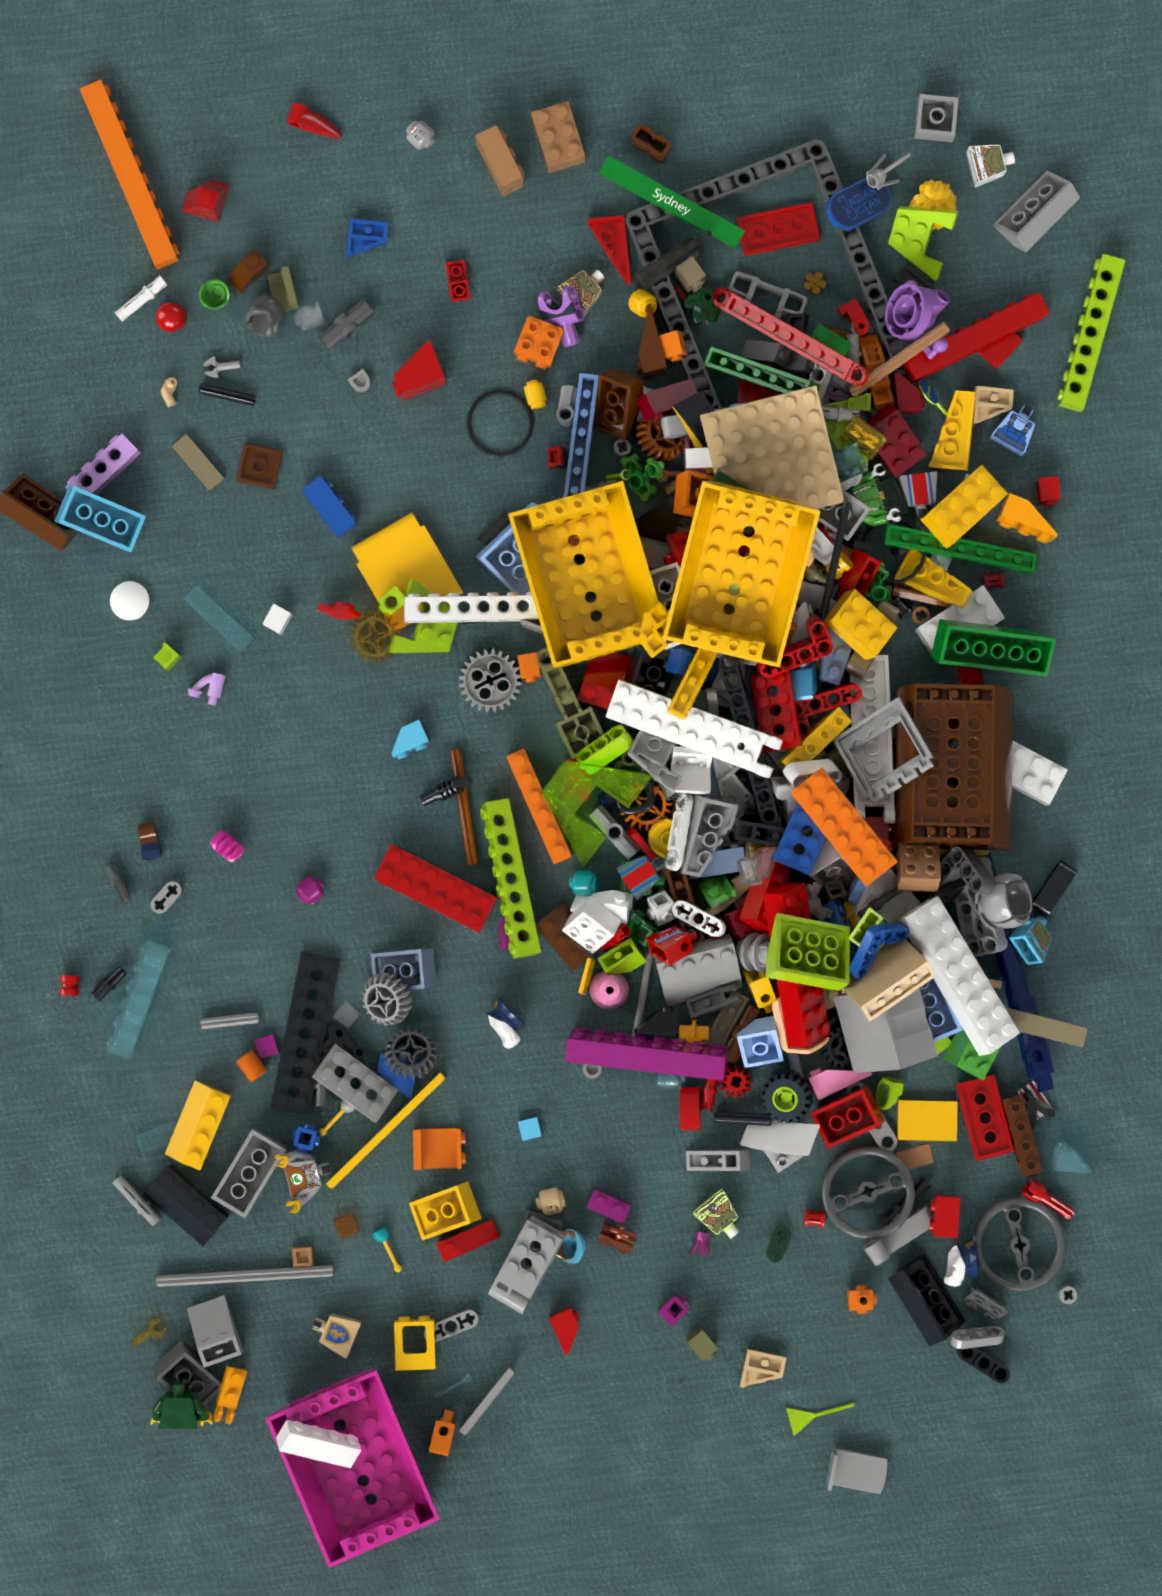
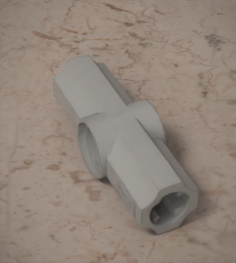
M602 805L589 815L590 819L627 860L640 850V847ZM613 827L618 828L621 832L617 838H612L609 835V830Z

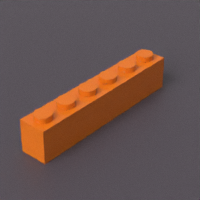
M521 749L506 756L553 864L556 865L571 858V853L525 750Z

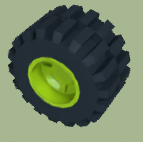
M783 1070L779 1074L773 1075L763 1087V1093L761 1094V1098L764 1099L761 1102L762 1107L766 1106L764 1111L766 1114L770 1112L772 1114L770 1118L773 1120L776 1117L778 1118L777 1122L780 1123L785 1120V1123L796 1122L811 1108L810 1106L814 1100L812 1099L814 1091H811V1083L807 1084L806 1082L808 1078L806 1076L804 1078L800 1077L802 1073L797 1072L794 1074V1070H789L788 1072Z

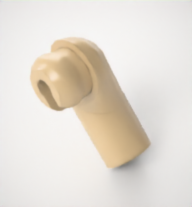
M173 377L166 379L161 388V394L168 408L177 404L173 397L177 380Z

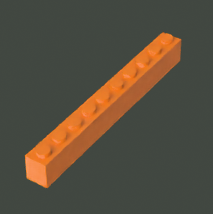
M100 79L79 88L156 269L159 270L178 262L177 255L180 254L175 243L171 244L169 237L172 234L168 225L164 226L162 223V219H165L161 208H156L154 204L157 199L153 190H148L146 184H149L146 173H141L139 169L142 164L138 155H133L131 149L135 147L131 138H126L124 131L127 129L123 119L119 120L116 115L120 113L116 103H111L109 96L112 93L108 84L104 85Z

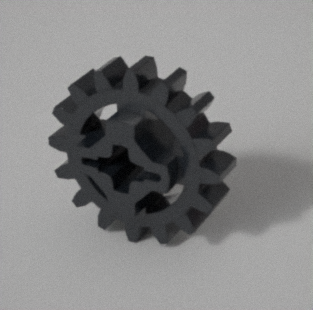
M835 1026V1032L830 1031L829 1041L823 1046L825 1050L821 1053L822 1055H827L825 1061L831 1062V1066L836 1067L838 1064V1068L843 1069L845 1064L846 1067L851 1068L847 1046L843 1047V1051L839 1049L842 1047V1043L846 1045L842 1027L840 1030L839 1027ZM839 1054L842 1060L836 1059L833 1055Z

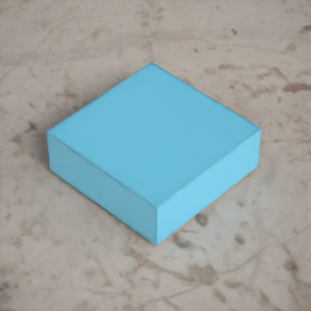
M537 1117L518 1121L522 1141L542 1136Z

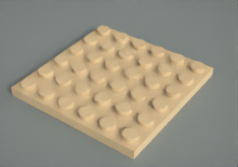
M816 385L700 415L714 474L719 468L760 493L797 501L816 509L844 502Z

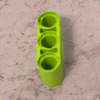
M615 726L583 748L577 754L576 759L587 773H595L630 749L634 739L623 726Z

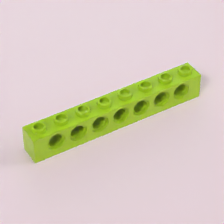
M1102 254L1100 259L1095 261L1093 270H1096L1095 277H1091L1088 288L1091 289L1090 295H1086L1083 307L1086 308L1085 313L1080 315L1078 326L1081 327L1079 333H1075L1073 344H1075L1074 352L1070 351L1067 361L1070 363L1069 370H1065L1062 381L1065 382L1064 388H1060L1057 400H1060L1058 405L1060 407L1082 412L1085 408L1126 261L1124 259ZM1101 274H1108L1110 281L1103 280ZM1096 292H1102L1105 295V299H1098ZM1091 310L1098 311L1100 317L1094 318L1091 315ZM1086 329H1092L1095 335L1093 337L1088 336ZM1086 347L1089 350V355H1083L1080 348ZM1075 366H1082L1084 373H1077ZM1076 384L1079 387V392H1072L1070 385Z
M508 798L486 802L482 805L480 814L481 818L485 820V837L489 839L490 846L488 852L494 863L492 871L494 877L497 878V894L501 897V914L505 916V933L509 935V952L513 955V959L537 955L541 953L510 801ZM494 817L500 819V826L494 823ZM498 836L504 838V845H501L498 842ZM502 855L508 857V864L503 863ZM506 874L513 878L512 883L507 882ZM510 894H514L517 897L516 903L510 900ZM514 913H518L520 915V922H517L514 919ZM519 932H521V933L524 934V936H525V940H524V941H520V940H519V938H518V933H519Z

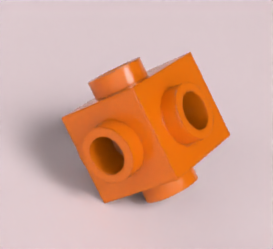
M856 1285L854 1289H847L849 1311H857V1314H868L869 1310H874L873 1305H877V1297L871 1288H868L867 1285ZM865 1297L864 1301L860 1302V1298Z

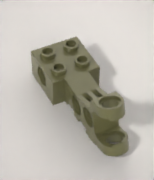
M544 648L538 652L537 662L563 716L554 722L571 758L574 759L583 748L601 737L604 733L590 705L584 708L580 707L562 667L553 668L552 662L549 664L543 663L545 659H551L548 648Z

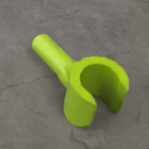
M624 469L618 474L606 475V479L619 478L628 481L627 473L625 472L628 469Z

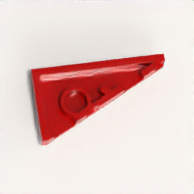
M624 215L587 219L588 226L625 284H631Z

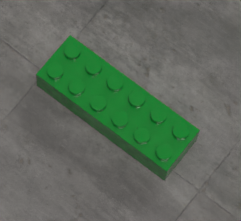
M939 619L931 657L940 664L1048 676L1056 638L1048 632Z

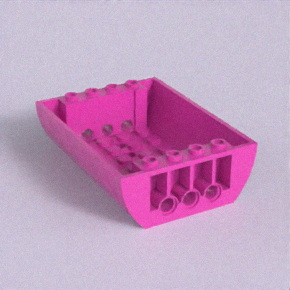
M377 1369L362 1371L295 1400L276 1410L266 1418L277 1447L276 1437L286 1420L298 1421L302 1424L318 1426L319 1428L335 1430L339 1433L358 1437L361 1452L351 1468L279 1451L328 1568L440 1520ZM343 1420L346 1424L345 1429L337 1430L335 1422ZM366 1475L369 1478V1483L367 1485L359 1484L358 1477ZM370 1493L375 1494L377 1497V1501L374 1504L366 1501V1496Z

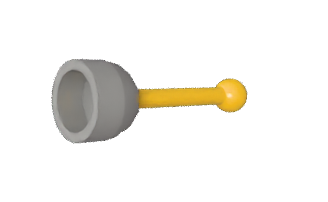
M342 1100V1110L324 1128L319 1130V1134L325 1136L327 1130L344 1112L351 1113L355 1108Z

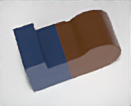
M154 821L138 824L142 860L163 857Z

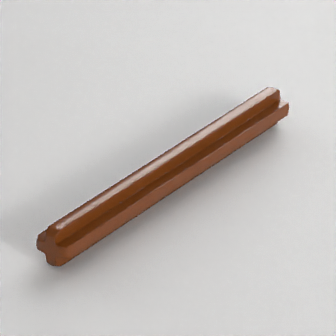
M451 750L454 777L457 775L460 778L465 777L461 750ZM464 787L465 791L458 794L457 799L468 865L478 864L467 787Z

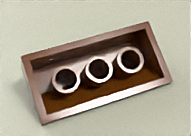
M24 474L2 492L0 512L58 550L62 551L78 532L55 522L63 500Z

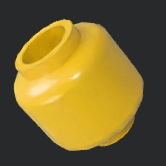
M638 289L631 294L628 305L632 312L645 318L648 311L652 310V314L656 311L657 298L645 289Z

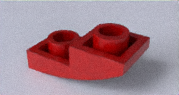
M465 260L445 263L451 302L470 299Z
M338 601L335 605L329 603L328 606L320 603L317 610L325 615L339 620H351L361 616V613L355 610L356 606L347 601L345 604Z
M680 1088V1129L701 1130L700 1088Z

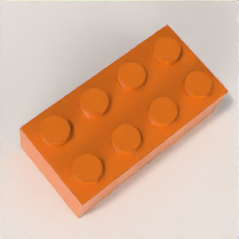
M686 470L676 476L673 513L693 518L702 481H711L713 476L692 470Z

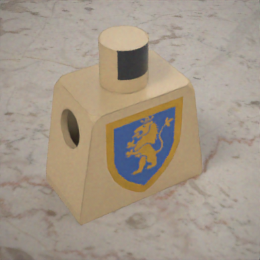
M331 1314L327 1322L316 1318L312 1329L322 1333L319 1340L321 1344L347 1359L362 1321Z

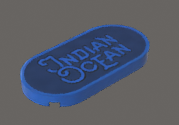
M866 178L840 190L828 199V207H826L828 219L837 228L840 227L846 231L852 230L888 210L891 205L890 190L887 186L880 190L872 188L868 185Z

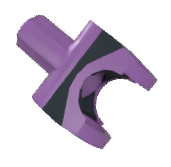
M573 286L563 288L562 305L558 304L548 291L541 292L538 297V304L542 320L563 329L561 339L564 347L580 343L575 323L584 320V309L576 289Z

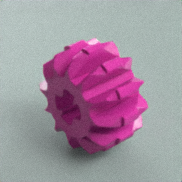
M222 830L215 834L210 842L211 847L230 862H235L239 859L245 850L238 840Z

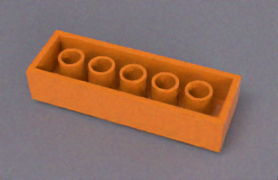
M822 767L790 792L866 887L898 862Z

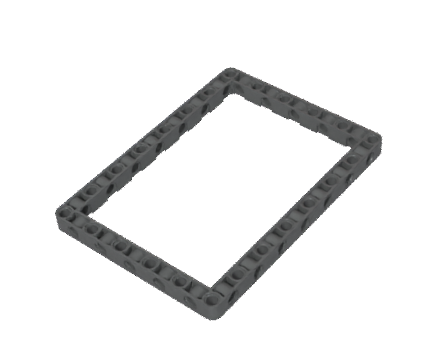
M813 140L677 194L705 208L721 202L723 198L733 194L739 195L757 188L759 184L769 180L775 181L793 174L795 170L805 166L813 168L817 178L816 183L825 204L828 205V199L842 190L843 187L826 145L821 140ZM817 148L821 151V154L814 155L811 150ZM781 162L785 165V168L777 169L775 164ZM745 176L749 179V182L741 183L739 178ZM833 184L835 190L828 191L826 185ZM709 190L713 193V196L707 198L703 195V192ZM652 203L629 212L626 217V228L651 291L657 298V306L668 333L674 331L673 328L678 325L684 329L682 335L688 355L682 356L683 359L680 360L685 376L687 380L692 379L697 392L703 391L706 397L712 399L713 403L711 406L713 410L721 409L650 230L651 226L662 222L667 223L677 219V217ZM637 218L641 223L638 226H634L630 221ZM834 226L839 240H842L845 247V255L853 275H856L859 282L860 292L867 310L871 312L874 319V327L882 347L885 346L889 359L904 350L907 345L904 339L894 337L892 334L887 335L883 330L884 327H887L885 310L888 298L859 226L848 231ZM647 254L654 255L655 260L652 262H648L645 259V256ZM861 255L864 258V262L858 263L854 257ZM667 290L670 295L663 298L659 295V292ZM876 291L879 297L873 299L869 296V292ZM694 361L698 364V368L692 370L688 367V363ZM899 368L893 371V374L899 373L909 381L904 371ZM918 381L913 383L920 390ZM925 398V407L922 408V411H921V412L924 411V409L926 408V406H927V404H928V400H927L926 398ZM872 408L870 412H862L858 415H860L861 420L866 422L882 409L875 410V408ZM917 414L902 415V417L907 419ZM848 436V441L853 440L850 436Z

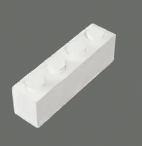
M286 1420L276 1437L279 1451L348 1468L352 1467L361 1452L358 1437L306 1425L298 1421Z

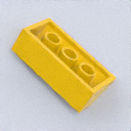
M195 1080L165 1155L182 1164L201 1170L231 1094Z

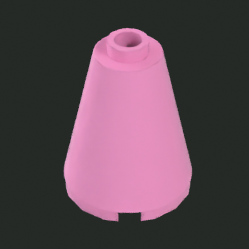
M602 971L591 981L590 996L593 1002L603 1009L618 1008L628 997L629 986L625 977L620 973L607 975ZM608 986L613 987L614 991L612 994L606 992Z

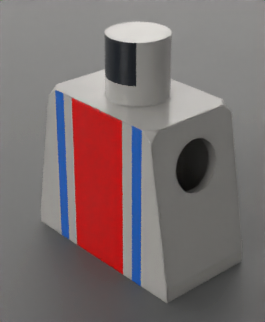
M937 471L899 476L898 483L906 508H915L917 519L923 518L928 513L927 507L934 506L936 503Z

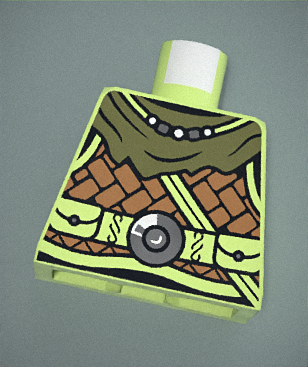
M722 1188L693 1211V1214L716 1235L724 1230L731 1239L739 1232L733 1224L738 1216Z

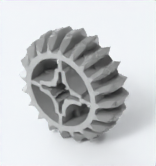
M380 973L372 976L363 985L364 989L361 991L364 996L360 1000L365 1002L362 1007L367 1008L366 1014H371V1020L377 1019V1024L383 1023L384 1026H392L403 1021L408 1016L409 1010L412 1007L410 1004L412 998L408 997L411 991H406L407 984L402 985V978L396 980L395 974Z

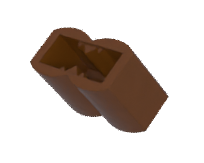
M638 124L631 135V144L637 150L647 152L650 158L657 162L663 163L671 151L670 142L663 136L655 135L645 125Z

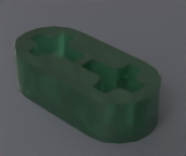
M779 1225L772 1233L766 1249V1256L772 1262H779L784 1257L791 1239V1231L787 1226ZM785 1229V1233L788 1236L787 1238L783 1237L781 1243H779L777 1232ZM778 1244L780 1255L772 1258L770 1250H774Z

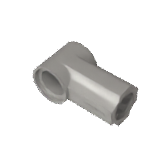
M570 385L561 387L559 406L556 412L561 426L569 427L573 424L577 387ZM565 412L571 414L568 419H562L561 415Z

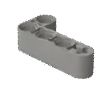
M925 1205L910 1214L904 1224L895 1232L885 1237L872 1239L866 1243L863 1249L875 1266L883 1263L890 1257L891 1253L929 1229V1220L933 1219V1213Z

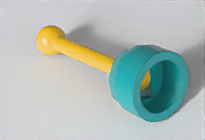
M386 1226L373 1231L374 1239L384 1244L395 1266V1272H400L402 1267L397 1263L387 1243L389 1232Z

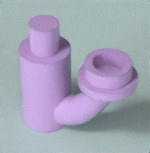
M212 673L202 677L192 689L187 690L188 696L199 698L200 694L202 695V692L199 690L207 683H210L207 696H209L208 704L216 706L217 698H221L226 676Z

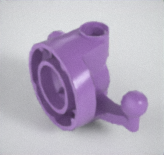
M908 280L904 285L898 287L888 300L885 310V322L888 331L894 337L907 340L908 342L913 343L925 335V330L933 326L936 316L949 304L950 297L943 290L918 286L914 280ZM941 337L933 343V346L930 345L923 351L929 359H933L937 353L947 350L948 342L945 338Z

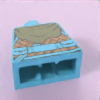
M1042 916L1031 918L1022 926L1016 927L1009 937L1027 965L1043 963L1051 942V935L1045 928L1047 920Z

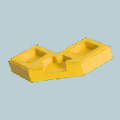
M661 602L653 605L643 613L639 642L651 658L668 646L657 631L659 627L667 622L669 615Z

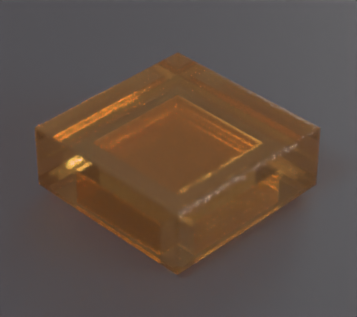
M352 1213L333 1221L341 1240L360 1231Z

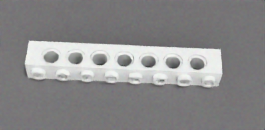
M495 592L487 593V596H479V593H467V596H459V593H448V597H440L438 593L428 594V597H420V594H408V597L404 598V623L521 621L522 619L526 621H539L531 592H527L526 596H518V592H508L507 596H499V593ZM462 602L467 603L469 611L461 612L458 605ZM480 602H485L488 605L489 609L487 612L479 610L478 604ZM505 602L508 605V610L505 612L500 611L498 603ZM525 602L528 606L527 611H520L517 604ZM421 603L428 604L429 612L422 613L419 610V605ZM439 604H448L449 611L446 613L441 612Z

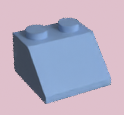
M774 1016L755 1019L737 1034L745 1068L784 1061L783 1049L780 1046Z

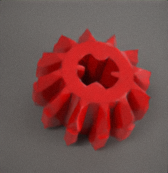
M734 1065V1071L727 1066L729 1074H725L726 1078L723 1081L719 1080V1083L726 1084L720 1088L721 1091L729 1088L726 1096H730L733 1091V1097L737 1098V1092L739 1091L740 1095L744 1097L745 1093L742 1089L751 1090L748 1086H745L746 1083L752 1084V1080L745 1079L751 1075L750 1072L743 1075L745 1067L742 1066L738 1072V1065ZM736 1076V1078L740 1077L741 1079L738 1082L739 1086L735 1087V1085L732 1086L730 1084L733 1081L732 1077Z

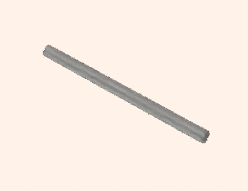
M332 1265L161 1275L156 1277V1285L158 1287L332 1277L334 1275V1268Z

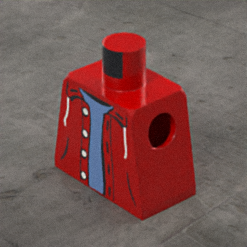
M673 926L646 938L650 954L670 966L692 953L693 947L691 942L696 940L698 936L693 928L683 931L677 926Z

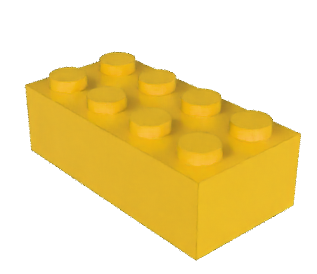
M981 465L930 510L921 521L947 549L1008 493L986 468Z

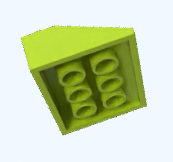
M777 913L766 957V978L837 991L841 990L849 984L850 940L848 938L850 936V927Z

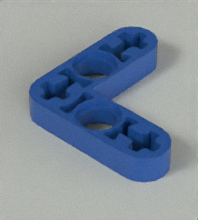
M900 922L877 924L869 927L852 961L850 974L856 979H862L867 974L879 946L904 941L909 934V929Z

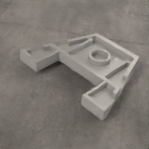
M640 730L628 751V756L671 793H675L682 776L665 769V766L672 754L673 746L676 747L677 744Z

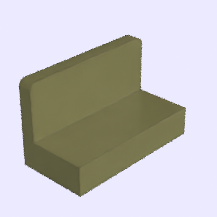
M282 267L281 272L268 275L267 278L272 297L280 302L282 311L299 308L289 267Z

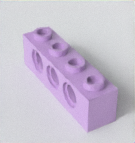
M123 434L120 436L116 435L110 440V445L106 449L102 448L95 455L96 458L91 463L87 462L81 468L82 472L80 474L72 476L67 481L68 485L65 488L68 489L69 485H73L98 495L141 453ZM120 451L119 459L112 460V453ZM99 465H106L104 473L97 472ZM86 478H92V484L84 487L83 481Z

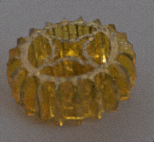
M379 610L375 611L374 616L372 611H368V618L365 614H361L362 621L359 619L354 620L358 627L351 626V629L356 632L349 634V637H355V640L350 641V644L357 645V647L353 648V651H361L358 654L359 658L365 654L364 661L366 662L369 661L370 657H372V663L377 662V657L380 663L384 662V656L387 660H390L389 650L393 635L402 632L401 629L395 630L394 628L399 623L394 622L392 624L391 621L394 617L390 616L386 619L387 614L382 613L380 617ZM375 621L385 624L389 631H381ZM369 622L368 635L361 637L363 627ZM374 631L376 634L379 633V635L384 634V636L377 639V642L373 639H367L374 635ZM391 636L389 646L386 650L382 651L383 639ZM363 643H371L377 653L366 649Z

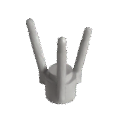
M907 153L884 170L877 169L887 157L886 154H883L872 169L866 172L868 185L880 190L885 186L899 183V179L885 182L887 178L886 173L905 161L911 154Z

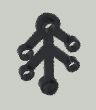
M340 1023L333 1024L329 1028L328 1039L313 1051L314 1058L323 1059L326 1056V1051L333 1044L343 1049V1043L352 1051L354 1058H362L365 1054L362 1047L357 1046L347 1037L348 1030ZM338 1029L342 1032L340 1037H337L335 1034ZM356 1049L361 1050L360 1056L355 1054ZM318 1050L323 1052L321 1057H318L316 1054ZM340 1066L335 1068V1075L341 1078L343 1076V1068ZM330 1091V1095L334 1100H343Z

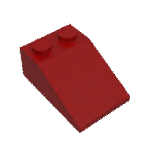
M614 652L590 659L578 695V703L608 711L618 680L624 681L631 657Z

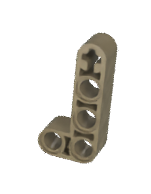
M882 600L877 609L895 624L900 609ZM854 651L845 671L863 679L875 658L865 660Z

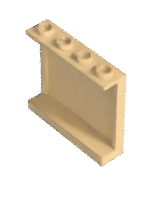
M905 939L900 943L885 944L880 951H877L867 974L862 979H856L849 973V984L842 988V991L857 1004L870 1022L936 977V974L928 961Z

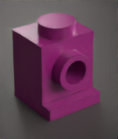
M674 1294L658 1309V1313L673 1326L689 1311L687 1307L689 1303L682 1295L677 1297ZM676 1304L678 1310L672 1311L671 1306Z

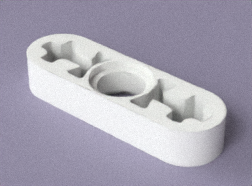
M677 901L673 905L672 912L674 916L710 936L719 937L725 933L726 925L721 919L687 901ZM684 906L685 910L691 912L690 915L681 913L679 907ZM697 913H701L704 917L701 924L695 923L694 917ZM708 922L711 924L718 923L719 931H714V928L707 926Z

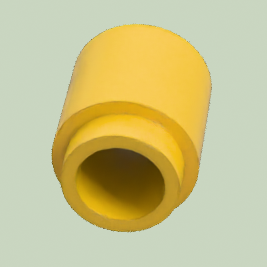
M537 379L526 382L527 386L523 388L531 410L545 407L547 398L542 382H538Z

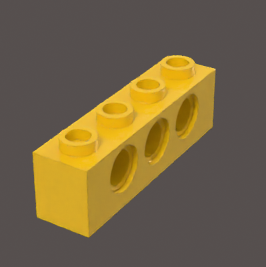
M840 707L831 709L810 729V733L802 738L803 746L790 748L778 762L785 768L793 762L811 761L852 720Z

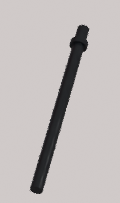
M847 502L842 504L820 615L817 614L822 621L828 615L851 505V503Z

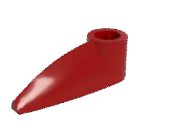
M292 104L287 124L295 128L340 140L341 133L327 119L309 110L308 107L302 104Z

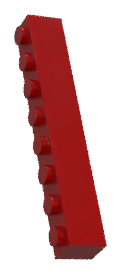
M1030 293L1021 298V302L1016 304L1014 301L1006 305V309L1001 312L999 309L991 312L988 315L989 318L985 320L979 318L971 323L972 326L968 328L963 326L955 331L956 334L950 337L948 334L944 335L943 338L948 342L946 351L937 353L933 359H929L926 353L921 351L901 365L909 381L913 384L1045 319L1050 314V311L1040 293L1035 295Z

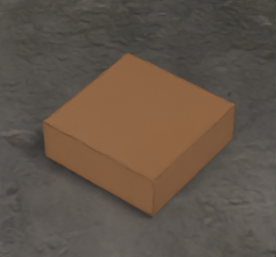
M312 1246L292 1247L293 1268L314 1266Z

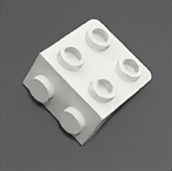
M673 746L670 769L672 772L682 776L675 792L710 794L712 757L687 747Z

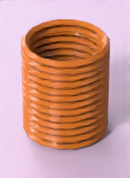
M253 1050L236 1061L250 1082H253L267 1071Z

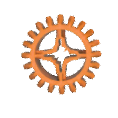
M654 779L651 780L652 786L654 785V782H655ZM636 780L637 787L630 783L631 791L629 792L627 789H624L623 792L628 795L627 797L623 796V800L626 801V807L630 808V799L634 800L638 805H642L640 801L647 800V797L642 798L634 794L641 789H645L644 783L640 785V781ZM659 783L657 787L653 786L655 796L658 794L662 800V811L658 810L654 805L652 809L646 811L658 816L651 821L640 820L646 812L636 814L635 816L628 815L629 817L625 819V822L631 819L633 822L630 827H634L637 823L639 824L638 831L644 825L645 831L648 832L649 825H653L662 818H668L664 815L665 812L668 814L672 813V810L666 809V807L672 806L673 803L666 802L663 791L659 789Z

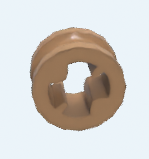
M920 606L913 610L911 617L914 623L923 625L929 620L930 613L927 608ZM923 611V615L926 614V618H923L921 621L917 620L918 616H915L916 613Z

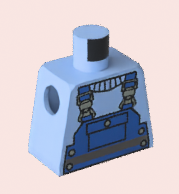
M1023 406L1019 414L1011 411L992 433L990 439L1022 456L1027 449L1035 424L1029 420L1033 410Z

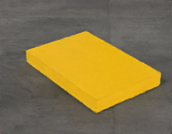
M898 1100L897 1140L957 1141L958 1102Z

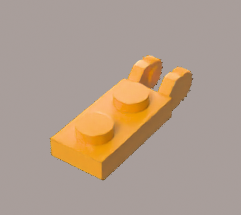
M226 1366L216 1400L214 1421L219 1422L221 1420L223 1407H226L228 1409L225 1422L226 1424L232 1423L247 1370Z

